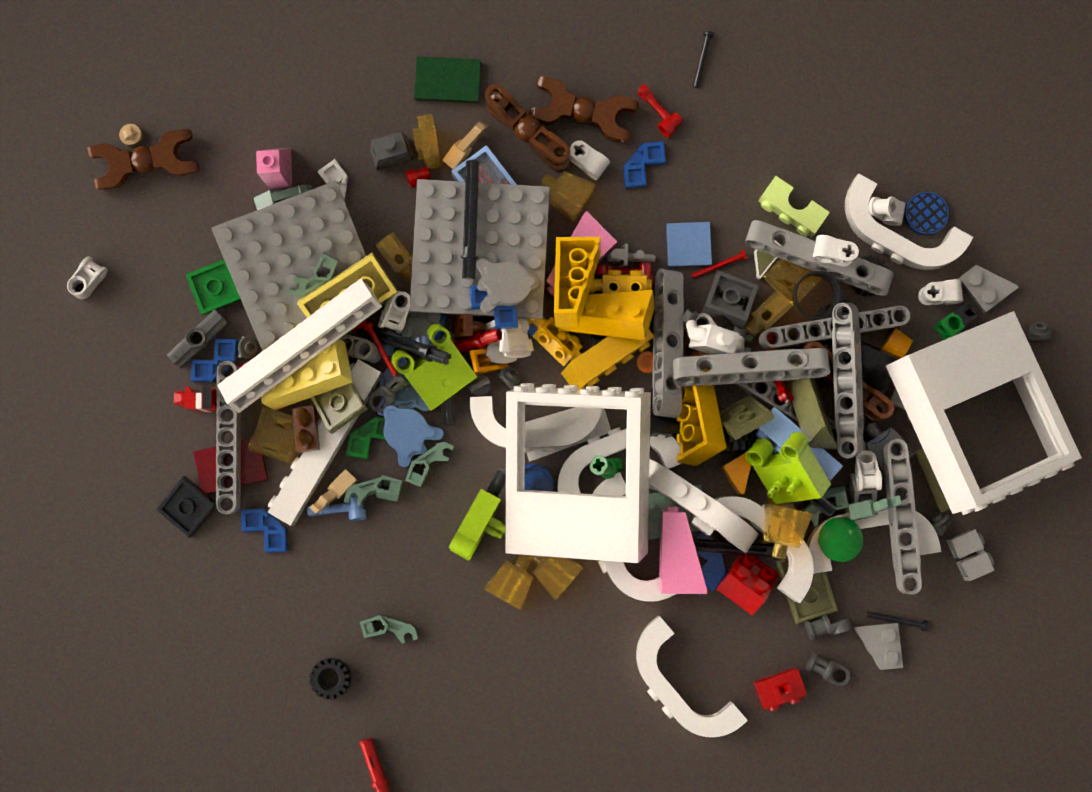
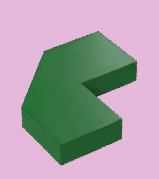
M375 416L351 432L346 456L368 459L372 438L386 440L383 434L385 418Z

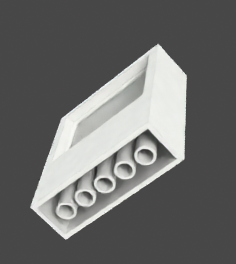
M1014 311L886 365L952 514L962 512L965 515L974 510L975 512L988 507L987 504L999 502L1005 499L1006 495L1018 493L1023 490V487L1035 485L1041 482L1040 479L1052 477L1058 474L1057 472L1060 470L1063 471L1075 466L1074 461L1082 458ZM1013 380L1048 458L979 489L944 410Z
M521 383V386H514V389L506 392L505 553L639 563L648 553L651 392H644V388H630V391H622L621 387H608V390H599V386H586V389H578L577 385H564V388H556L555 384H543L542 387H534L533 383ZM525 405L626 409V496L524 490Z

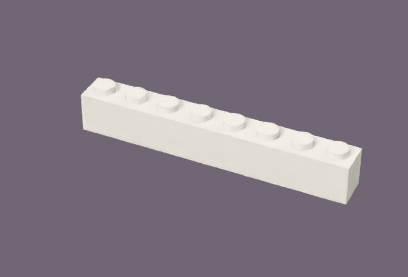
M359 279L219 383L217 386L226 403L240 413L379 310L382 305L372 289L362 279Z
M358 359L356 363L353 362L350 365L353 383L366 405L383 374ZM359 416L333 434L328 432L321 419L317 421L320 450L303 452L300 458L296 457L291 465V469H293L289 477L285 476L279 486L281 491L278 496L274 495L270 500L268 513L290 526L296 524Z

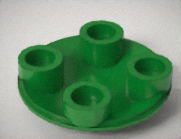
M836 517L828 520L821 527L817 542L826 557L833 561L846 562L859 554L863 545V535L861 529L854 521L845 517Z

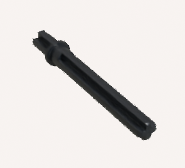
M467 160L465 172L463 255L460 256V259H463L462 279L467 280L475 279L476 260H478V256H476L479 162L477 160Z
M373 327L375 334L382 343L419 355L428 362L436 361L444 365L449 364L451 354L437 349V346L434 344H423ZM363 328L356 330L360 335L371 338L369 332L364 331Z
M693 538L696 551L773 557L775 560H777V557L788 558L785 551L776 543H753L745 553L728 541Z

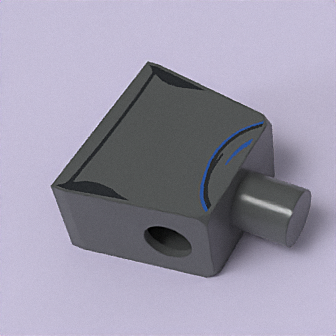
M403 132L380 137L371 142L370 151L376 170L415 160L410 139Z
M874 421L864 428L870 437V440L865 442V450L871 451L876 455L882 476L884 475V445L895 439L903 441L904 439L892 427L882 432ZM896 444L891 446V452L897 456L900 453L899 447ZM907 444L908 453H909V458H910V457L914 456L916 453H915L914 450Z

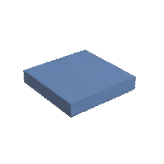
M710 222L666 224L668 267L712 265Z

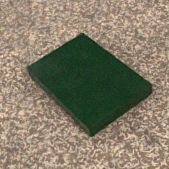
M417 56L414 100L479 103L481 59Z

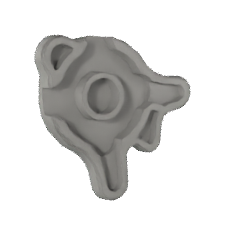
M479 259L476 263V269L481 274L477 288L488 293L480 305L483 313H490L498 306H514L522 303L527 295L535 290L539 284L536 276L530 274L517 263L502 262L495 264L485 259Z

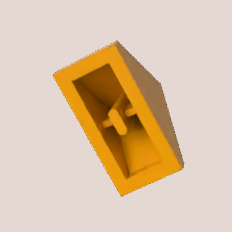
M894 328L880 349L903 358L913 340L897 328Z
M487 349L469 351L476 375L496 372L508 367L507 363L491 362L487 356Z
M747 452L721 467L734 490L739 495L745 493L751 467L745 458Z

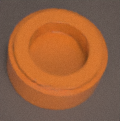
M646 351L638 356L636 364L642 373H653V352Z

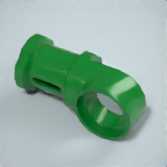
M597 455L590 462V470L595 475L611 479L615 474L623 471L622 459H606L604 456Z

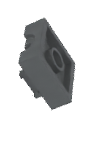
M718 270L702 313L712 317L715 315L726 316L728 320L732 321L733 325L743 328L747 322L759 285ZM718 292L723 293L722 299L720 298L721 296L718 295Z

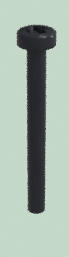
M704 31L703 33L705 40L693 84L695 88L699 86L710 38L714 37V33L711 31Z
M867 612V617L921 627L922 631H926L928 626L927 620L918 622Z

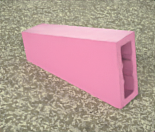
M291 148L256 151L257 174L268 189L285 190L293 188Z
M586 211L571 237L601 236L602 252L599 263L617 246V241ZM555 266L546 280V285L548 286L546 290L553 297L555 293Z
M666 506V510H660L659 590L662 594H707L706 584L686 512L680 510V506Z

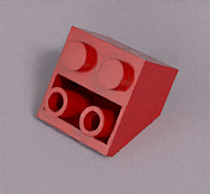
M739 554L716 589L750 615H753L767 600L779 574L754 555Z

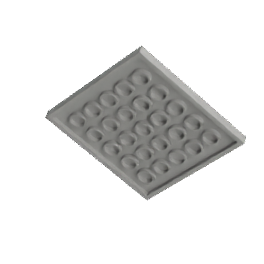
M417 179L410 312L457 315L473 314L475 316L494 317L493 310L490 313H483L481 309L471 310L469 287L477 286L481 279V274L477 269L475 279H462L463 259H460V256L463 255L465 182ZM478 183L476 256H478V260L485 259L495 264L514 262L521 265L530 274L536 276L539 282L537 288L531 291L522 303L516 305L517 318L542 319L549 187Z
M336 180L211 228L262 351L307 319L297 304L298 300L302 297H296L287 293L289 287L294 290L299 288V284L293 281L294 277L309 278L314 275L313 271L323 252L339 259L331 279L366 257ZM320 265V270L317 273L318 275L327 276L331 269Z

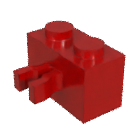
M795 667L753 682L761 707L769 711L780 709L781 704L788 701L790 704L803 700L802 697L807 695L799 670Z

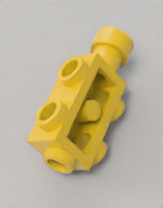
M608 270V274H604L603 279H595L593 277L588 294H595V292L634 291L631 287L633 283L639 284L640 289L638 291L652 290V280L648 279V275L643 274V270H630V274H621V270ZM616 283L618 286L617 290H611L610 284Z
M543 316L542 319L527 318L530 325L533 324L538 329L532 337L563 366L582 354L580 350L583 346L580 344L578 337L570 335L567 331H561L559 327L555 326V319L553 317H550L548 320Z

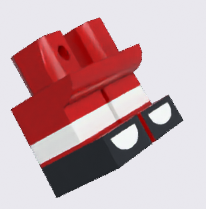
M185 386V391H174V405H180V407L193 412H217V388L203 386V393H200Z

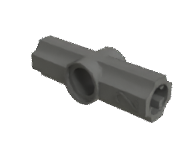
M214 309L200 324L190 329L186 337L167 356L182 369L199 351L207 348L210 341L229 323ZM197 334H201L202 341L199 344H194V337Z

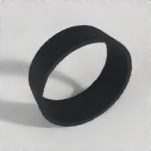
M824 271L807 273L798 280L793 289L795 307L800 313L812 319L830 317L834 307L841 303L842 290L839 282L834 276ZM809 276H818L825 279L833 291V300L830 307L819 315H808L805 313L797 300L798 287L802 280Z

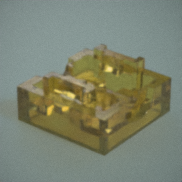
M433 115L417 116L419 128L413 129L418 158L425 160L427 169L441 168L442 163Z
M779 259L763 278L795 307L793 289L799 279L813 271ZM809 276L802 280L797 290L798 303L822 279L821 277ZM786 278L792 285L788 286L783 280Z
M263 406L248 449L291 464L296 451L293 416ZM278 423V424H281V425H283V426L285 425V427H284V429H283V428H281V427H279V426H276V424ZM264 446H265V447H268V448H271V449H274V450H277L278 452H275V451L266 449V448H264Z

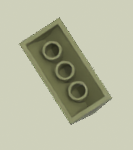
M793 363L792 365L799 366L800 364ZM815 378L785 380L789 391L793 395L792 404L801 432L809 441V447L838 448Z

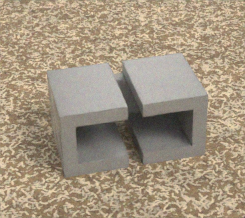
M976 529L965 531L946 540L954 558H962L977 552L956 562L964 581H972L994 571L992 566L994 560L989 552L986 553L984 551V538Z

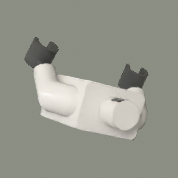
M687 308L682 321L686 323L690 338L689 348L711 355L743 353L747 328L743 330L735 325L734 331L712 324L697 326L696 319L699 314L696 311L692 313Z

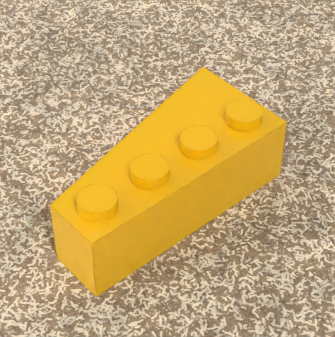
M601 236L556 237L554 293L556 327H578L602 252Z
M653 290L589 294L578 327H559L561 331L645 340L655 309Z
M648 329L645 340L608 336L571 361L561 374L569 385H577L578 389L593 386L600 381L599 378L604 374L608 376L614 372L619 363L625 364L634 358L633 353L638 350L641 353L650 347L651 344L649 342L654 338V335Z
M703 369V370H701V371L707 372V371H710V370H709V369ZM714 385L682 386V410L677 418V422H680V434H677V444H680V453L677 454V462L698 466L727 447Z

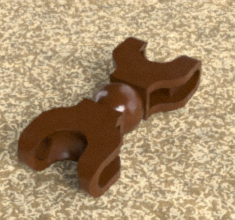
M544 76L537 78V87L549 93L552 101L546 108H531L528 115L534 116L540 123L546 125L555 124L563 118L571 120L572 116L576 122L584 124L591 122V125L599 127L603 136L608 140L620 143H629L631 141L630 132L620 128L616 124L615 118L621 112H636L640 105L636 99L615 95L607 101L597 100L595 103L589 97L581 96L576 98V95L569 93L565 85L558 79Z
M498 84L489 86L485 92L488 112L501 124L514 131L519 140L529 142V146L550 168L556 172L565 171L570 163V148L557 135L548 131L545 127H541L537 118L526 115V111L502 86ZM493 92H499V93H500V94H494V95H492V96L490 97L491 93H493Z
M192 130L168 131L160 138L156 145L150 146V148L139 146L133 151H121L118 147L108 143L88 147L86 149L88 157L95 159L104 158L109 165L106 175L94 180V189L107 190L119 188L131 174L137 172L148 173L154 168H165L168 172L178 176L198 172L200 170L198 163L194 161H181L177 155L179 146L192 140Z
M818 342L808 343L802 349L823 348L828 351L830 373L825 377H820V379L827 384L831 383V387L834 390L833 354ZM862 381L863 416L871 422H879L882 419L889 418L894 411L893 403L881 392ZM846 397V400L853 405L852 399Z

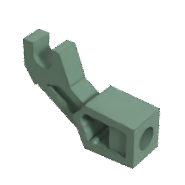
M299 185L285 190H269L254 197V202L257 210L309 191L312 189V186Z
M323 252L313 271L314 275L309 278L294 277L293 281L299 284V288L294 290L289 287L287 293L296 297H302L329 281L339 259ZM320 265L331 269L327 276L318 275L317 272L320 270Z
M446 442L436 443V446L411 462L405 481L422 488L430 471L429 465L435 461L449 462L450 458L445 457L443 451L445 449L453 451L455 446ZM418 464H425L426 466L423 475L413 472Z
M382 475L376 479L353 484L347 489L344 502L349 503L350 498L355 496L358 498L357 505L361 506L366 498L373 494L377 498L398 502L402 480ZM382 485H383V486H388L389 489H388V490H384V489H382V488L380 489V487H381Z
M845 486L828 488L823 497L825 499L835 497L836 501H830V503L836 507V510L848 508L849 504ZM811 503L800 511L799 523L801 529L806 528V520H812L814 527L818 526L821 511Z
M900 495L877 502L873 499L849 504L848 507L851 520L857 521L879 515L878 512L899 507L902 505Z
M382 614L360 622L364 638L385 634L388 630L394 632L402 644L406 643V633H411L413 640L419 639L417 630L411 623H405ZM380 620L385 625L384 630L380 629L376 632L373 621Z

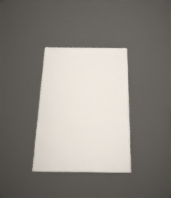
M580 407L525 422V430L567 427L578 418ZM602 408L599 421L593 431L582 441L566 447H556L554 452H543V448H534L533 453H527L529 462L586 442L596 436L608 434L611 429L605 409Z

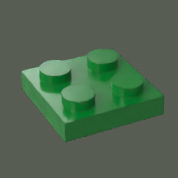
M224 259L185 274L202 316L211 313L214 309L219 310L241 301Z

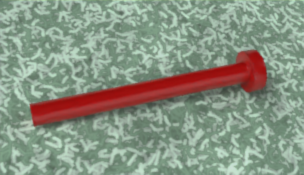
M741 250L740 254L694 272L691 276L694 279L740 259L745 261L747 260V254L744 250Z
M366 324L363 327L364 331L369 332L393 377L397 376L398 373L373 330L374 324Z

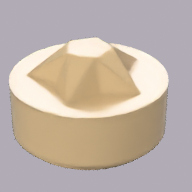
M126 124L121 128L119 137L125 145L134 147L140 144L143 134L138 126Z

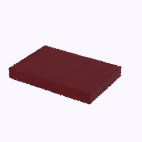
M259 437L241 440V486L268 480ZM216 446L194 451L193 454L201 490L206 494L216 492ZM228 454L224 458V464L230 466L233 463V456ZM228 476L224 480V486L230 488L233 485V479L231 476Z

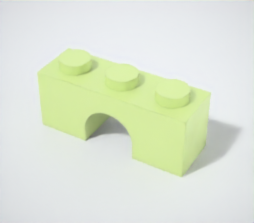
M775 176L758 202L761 203V207L766 211H773L779 215V219L785 224L789 225L791 223L795 226L801 235L812 238L830 212L813 200L805 209H794L788 201L793 187Z

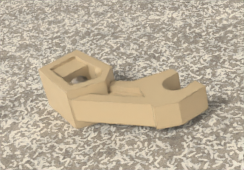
M483 121L478 122L462 140L460 139L453 144L442 161L452 169L462 164L471 153V146L481 139V134L489 126Z
M345 469L327 488L329 491L321 495L319 500L312 504L310 508L316 514L320 513L334 499L343 497L347 489L351 485H355L358 480Z

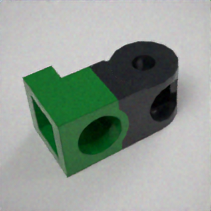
M967 301L935 324L933 328L943 340L955 336L979 314Z

